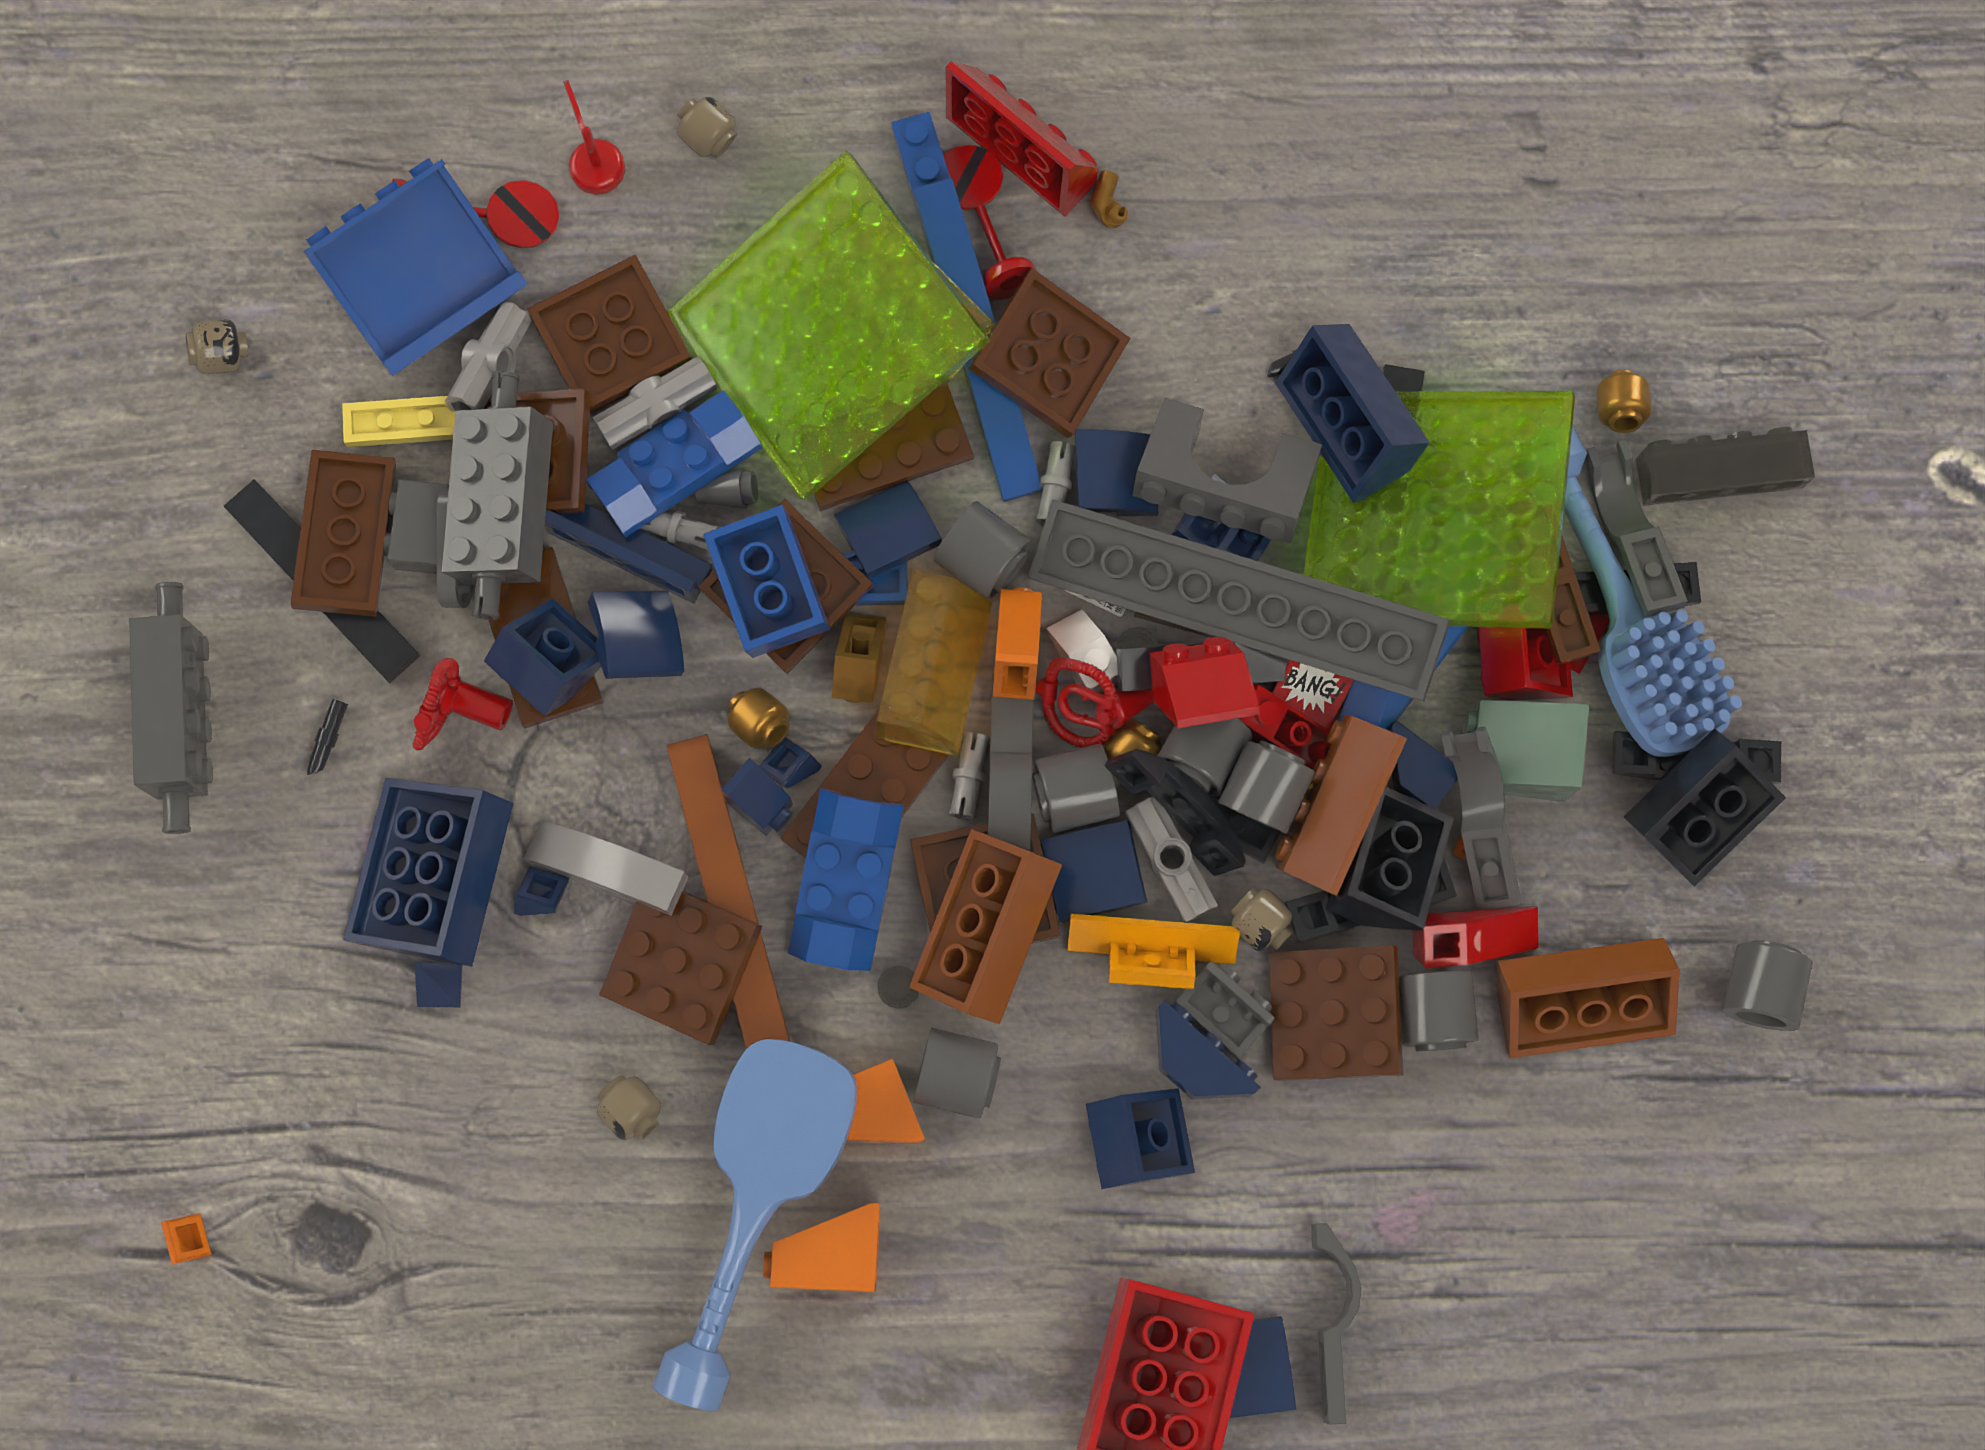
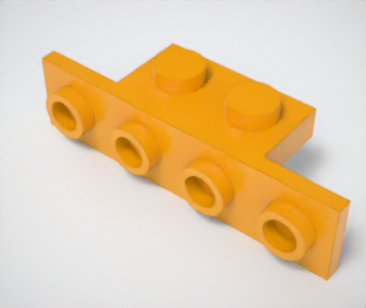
M1071 914L1067 951L1109 954V983L1194 989L1195 961H1212L1213 963L1224 964L1236 963L1240 931L1233 926Z

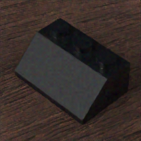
M1714 728L1624 818L1695 887L1786 797L1734 743Z
M1385 787L1337 896L1331 893L1327 910L1366 927L1416 931L1424 929L1454 817Z

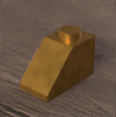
M847 613L845 615L835 654L831 698L844 699L851 703H873L879 676L887 618L856 613Z

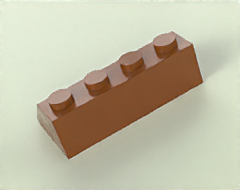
M1344 715L1342 721L1336 720L1327 737V743L1331 744L1325 759L1319 758L1313 767L1315 773L1311 782L1314 785L1308 797H1303L1293 819L1296 821L1290 837L1285 835L1278 845L1275 858L1279 862L1276 868L1337 896L1407 738L1354 716Z
M971 829L909 988L966 1014L1000 1024L1062 864Z
M1658 938L1497 961V997L1509 1058L1676 1035L1680 969L1665 939Z

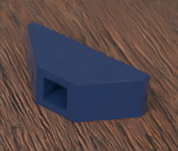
M1164 1000L1156 1010L1159 1071L1190 1099L1251 1097L1261 1088L1254 1081L1258 1075L1240 1059L1236 1063L1232 1062L1222 1053L1226 1047L1215 1035L1209 1031L1202 1035L1190 1024L1194 1018L1185 1008L1177 1002L1170 1006Z

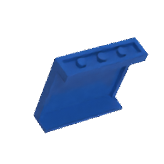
M430 158L424 160L409 171L413 179L399 187L396 181L391 182L375 193L379 200L377 203L366 210L361 203L341 216L345 223L333 232H330L327 226L306 239L310 247L304 250V254L392 376L528 285L519 270L516 271L447 171L443 159L433 164Z

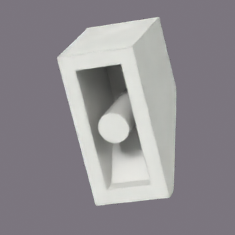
M1082 609L1046 628L1061 658L1076 659L1093 664L1098 669H1101L1102 672H1105L1106 676H1109L1112 684H1118L1117 656L1105 635ZM1069 671L1077 684L1086 686L1099 693L1103 692V688L1098 684L1099 682H1096L1091 677Z

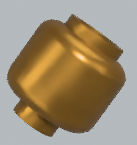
M1618 370L1604 378L1597 386L1599 420L1602 424L1618 433H1629L1639 429L1651 416L1650 385L1647 380L1629 370Z
M758 687L748 691H741L729 703L728 709L730 712L727 719L729 729L754 749L773 748L787 735L790 728L788 708L767 690Z
M1134 719L1131 724L1126 723L1121 728L1116 729L1115 734L1111 735V738L1105 743L1103 748L1108 760L1134 749L1158 756L1162 749L1158 742L1162 737Z

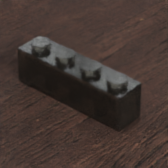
M1778 427L1769 430L1767 434L1752 436L1751 431H1740L1728 435L1727 439L1712 440L1710 435H1702L1687 440V443L1672 444L1671 440H1657L1647 444V447L1636 458L1643 506L1803 489L1815 478L1807 430L1792 431L1791 427Z

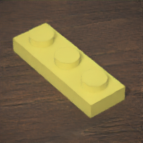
M448 396L342 403L344 444L347 447L453 440L455 412L451 411L445 402Z

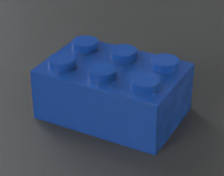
M783 505L703 534L744 651L748 655L755 658L830 630L792 520Z

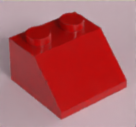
M1517 605L1478 615L1479 630L1477 640L1481 650L1482 671L1480 678L1484 688V696L1507 701L1573 697L1570 662L1557 665L1538 609Z
M1212 637L1204 640V644L1194 646L1170 644L1165 646L1163 651L1150 653L1153 701L1177 728L1260 714V706L1244 652L1231 640L1224 637Z

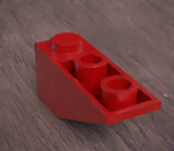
M1253 684L1260 706V714L1238 718L1251 730L1253 735L1251 742L1259 744L1260 741H1264L1304 759L1306 761L1305 766L1313 770L1319 758L1324 760L1331 744L1327 743V737L1330 731L1259 684Z
M1526 906L1430 913L1427 915L1424 929L1421 931L1412 930L1413 956L1425 968L1469 965L1539 948L1538 907Z

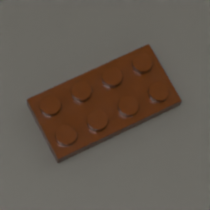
M947 381L793 432L794 441L820 511L893 487L906 480L911 481L974 459L973 451Z
M311 450L291 596L292 609L377 617L384 564V537L386 532H388L389 500L393 492L396 469L395 458Z
M553 547L543 550L540 582L501 584L500 617L497 620H493L490 616L489 620L495 640L502 627L552 598L576 619ZM595 674L570 701L546 716L541 714L509 685L524 729L604 703Z
M880 706L780 837L781 841L806 858L821 788L846 796L876 802L904 805L903 818L946 761L948 754Z

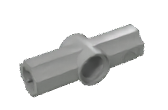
M502 302L496 308L480 339H472L465 345L461 357L463 370L445 400L451 411L484 409L492 394V374L500 372V377H502V371L514 373L516 366L515 350L532 321L528 313L520 309L516 304Z
M697 356L663 377L652 376L641 381L630 391L629 397L593 417V420L605 441L613 450L647 429H654L675 414L680 413L681 409L716 390L717 386L707 367Z
M1151 797L1127 810L1125 814L1151 860L1153 871L1161 878L1183 921L1189 923L1217 908L1218 905L1192 859L1190 847L1186 842L1182 841L1166 809L1154 797ZM1168 849L1177 851L1182 857V866L1177 869L1166 868L1161 863L1160 854Z

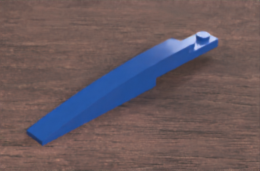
M926 112L891 122L892 132L934 266L936 282L1003 502L1042 492L1043 488L1040 486V477L1019 404L968 369L996 323L952 178L949 176L931 114Z

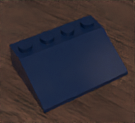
M385 778L343 940L430 960L472 967L513 802L479 789Z

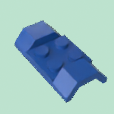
M723 390L688 413L683 409L680 413L675 414L616 453L618 458L586 478V484L597 495L626 538L763 447L744 415Z
M825 788L820 789L788 954L805 962L844 970H871L904 805L876 802L846 796Z

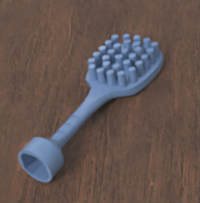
M1566 423L1553 427L1518 446L1513 451V455L1526 482L1548 490L1554 489L1600 585L1610 624L1608 632L1599 644L1601 651L1597 654L1606 690L1626 729L1643 750L1658 757L1675 756L1691 751L1714 728L1722 733L1730 723L1731 713L1742 706V701L1738 696L1734 695L1728 698L1726 694L1728 690L1733 688L1734 681L1729 676L1720 679L1718 672L1724 669V661L1719 657L1711 660L1708 655L1715 650V643L1711 639L1700 642L1697 638L1705 629L1702 622L1695 621L1686 625L1684 622L1687 621L1688 615L1682 609L1674 613L1663 611L1657 615L1644 617L1633 585L1615 557L1576 479L1581 472L1587 452L1573 424Z
M765 1039L755 1042L745 1050L730 1075L720 1102L714 1131V1156L717 1165L730 1178L734 1189L730 1227L722 1258L692 1341H686L665 1351L653 1389L668 1399L701 1410H719L731 1373L717 1348L754 1246L778 1207L790 1200L806 1198L814 1193L827 1179L843 1151L855 1116L858 1087L856 1079L849 1068L830 1055L796 1042Z

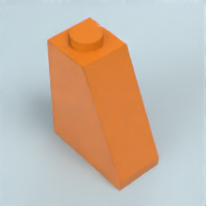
M1015 587L1010 590L1001 589L993 697L1034 700L1038 667L1042 592H1033L1025 587Z
M893 1059L854 1074L858 1087L857 1105L846 1142L920 1144L925 1142V1137Z
M880 1203L867 1204L773 1242L772 1252H764L763 1278H770V1287L876 1292Z

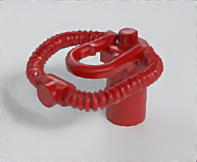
M1064 657L1055 658L1049 663L1045 677L1037 682L1035 692L1040 695L1042 700V711L1050 730H1053V733L1060 739H1063V741L1079 748L1099 743L1105 745L1111 738V735L1115 734L1116 729L1121 728L1154 702L1152 689L1119 691L1118 688L1114 689L1115 685L1112 684V680H1109V676H1106V673L1102 672L1098 667L1084 661ZM1060 670L1085 674L1099 682L1098 684L1103 688L1104 693L1101 694L1081 684L1071 683L1066 685L1058 695V706L1065 718L1073 723L1099 729L1100 732L1097 735L1091 737L1078 736V734L1062 726V723L1058 720L1054 703L1057 700V676ZM1070 693H1077L1082 696L1083 701L1090 699L1096 702L1095 718L1089 717L1088 714L1081 715L1074 712L1069 707L1068 695Z
M441 659L432 670L427 693L420 706L419 713L414 718V725L417 731L415 732L413 748L416 751L423 750L438 735L446 722L447 715L451 713L501 731L507 724L513 708L512 699L462 681L459 676V665L455 659Z

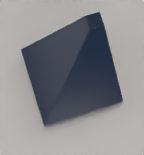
M785 737L773 748L759 767L773 780L788 789L817 773L822 765L811 753Z
M529 866L515 896L514 914L525 916L555 913L567 888L569 878Z
M415 962L417 1007L461 1008L463 965Z

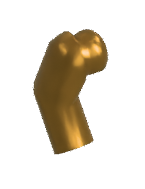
M1102 170L1092 195L1091 207L1103 225L1110 228H1118L1128 218L1126 206L1121 208V204L1113 197L1119 176L1112 171Z

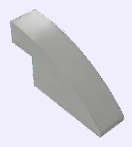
M542 820L524 857L529 862L633 905L639 902L672 916L688 880V875L684 871L594 836Z

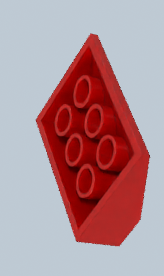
M950 61L945 67L946 118L980 147L993 153L1004 167L1066 217L1097 182L1098 167L1094 158L1085 150L1079 149L1077 151L1071 146L1058 127L1053 124L1047 126L1041 121L1029 103L1023 99L1017 101L1006 92L1005 85L995 75L989 74L987 76L977 67Z
M1120 1278L1077 1450H1222L1255 1313L1135 1280Z

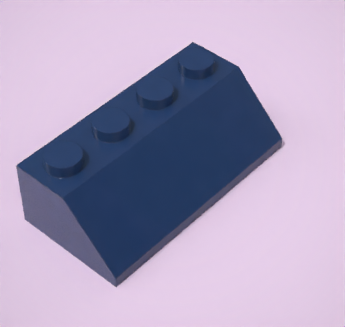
M1350 324L1312 325L1275 384L1312 441L1322 444L1321 455L1353 503L1360 502L1410 472L1430 442Z

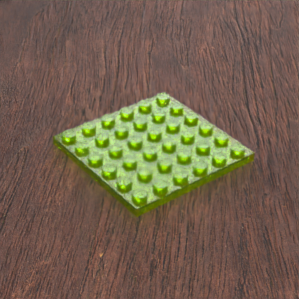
M846 150L667 311L721 389L726 392L744 415L761 445L795 493L803 500H808L991 341L854 156Z
M1573 391L1396 392L1430 444L1410 472L1360 502L1353 503L1320 453L1303 575L1450 620L1449 626L1552 628L1575 406Z

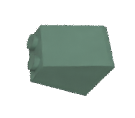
M1480 700L1473 708V712L1467 711L1464 734L1474 733L1477 727H1486L1498 758L1505 795L1565 802L1582 788L1589 716L1588 704Z

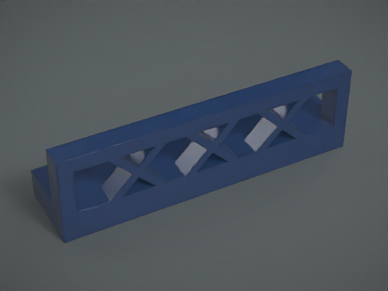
M586 503L585 511L582 513L556 514L550 510L546 512L545 527L549 534L695 604L701 593L698 586L713 570L712 564L640 529L625 538L611 515Z

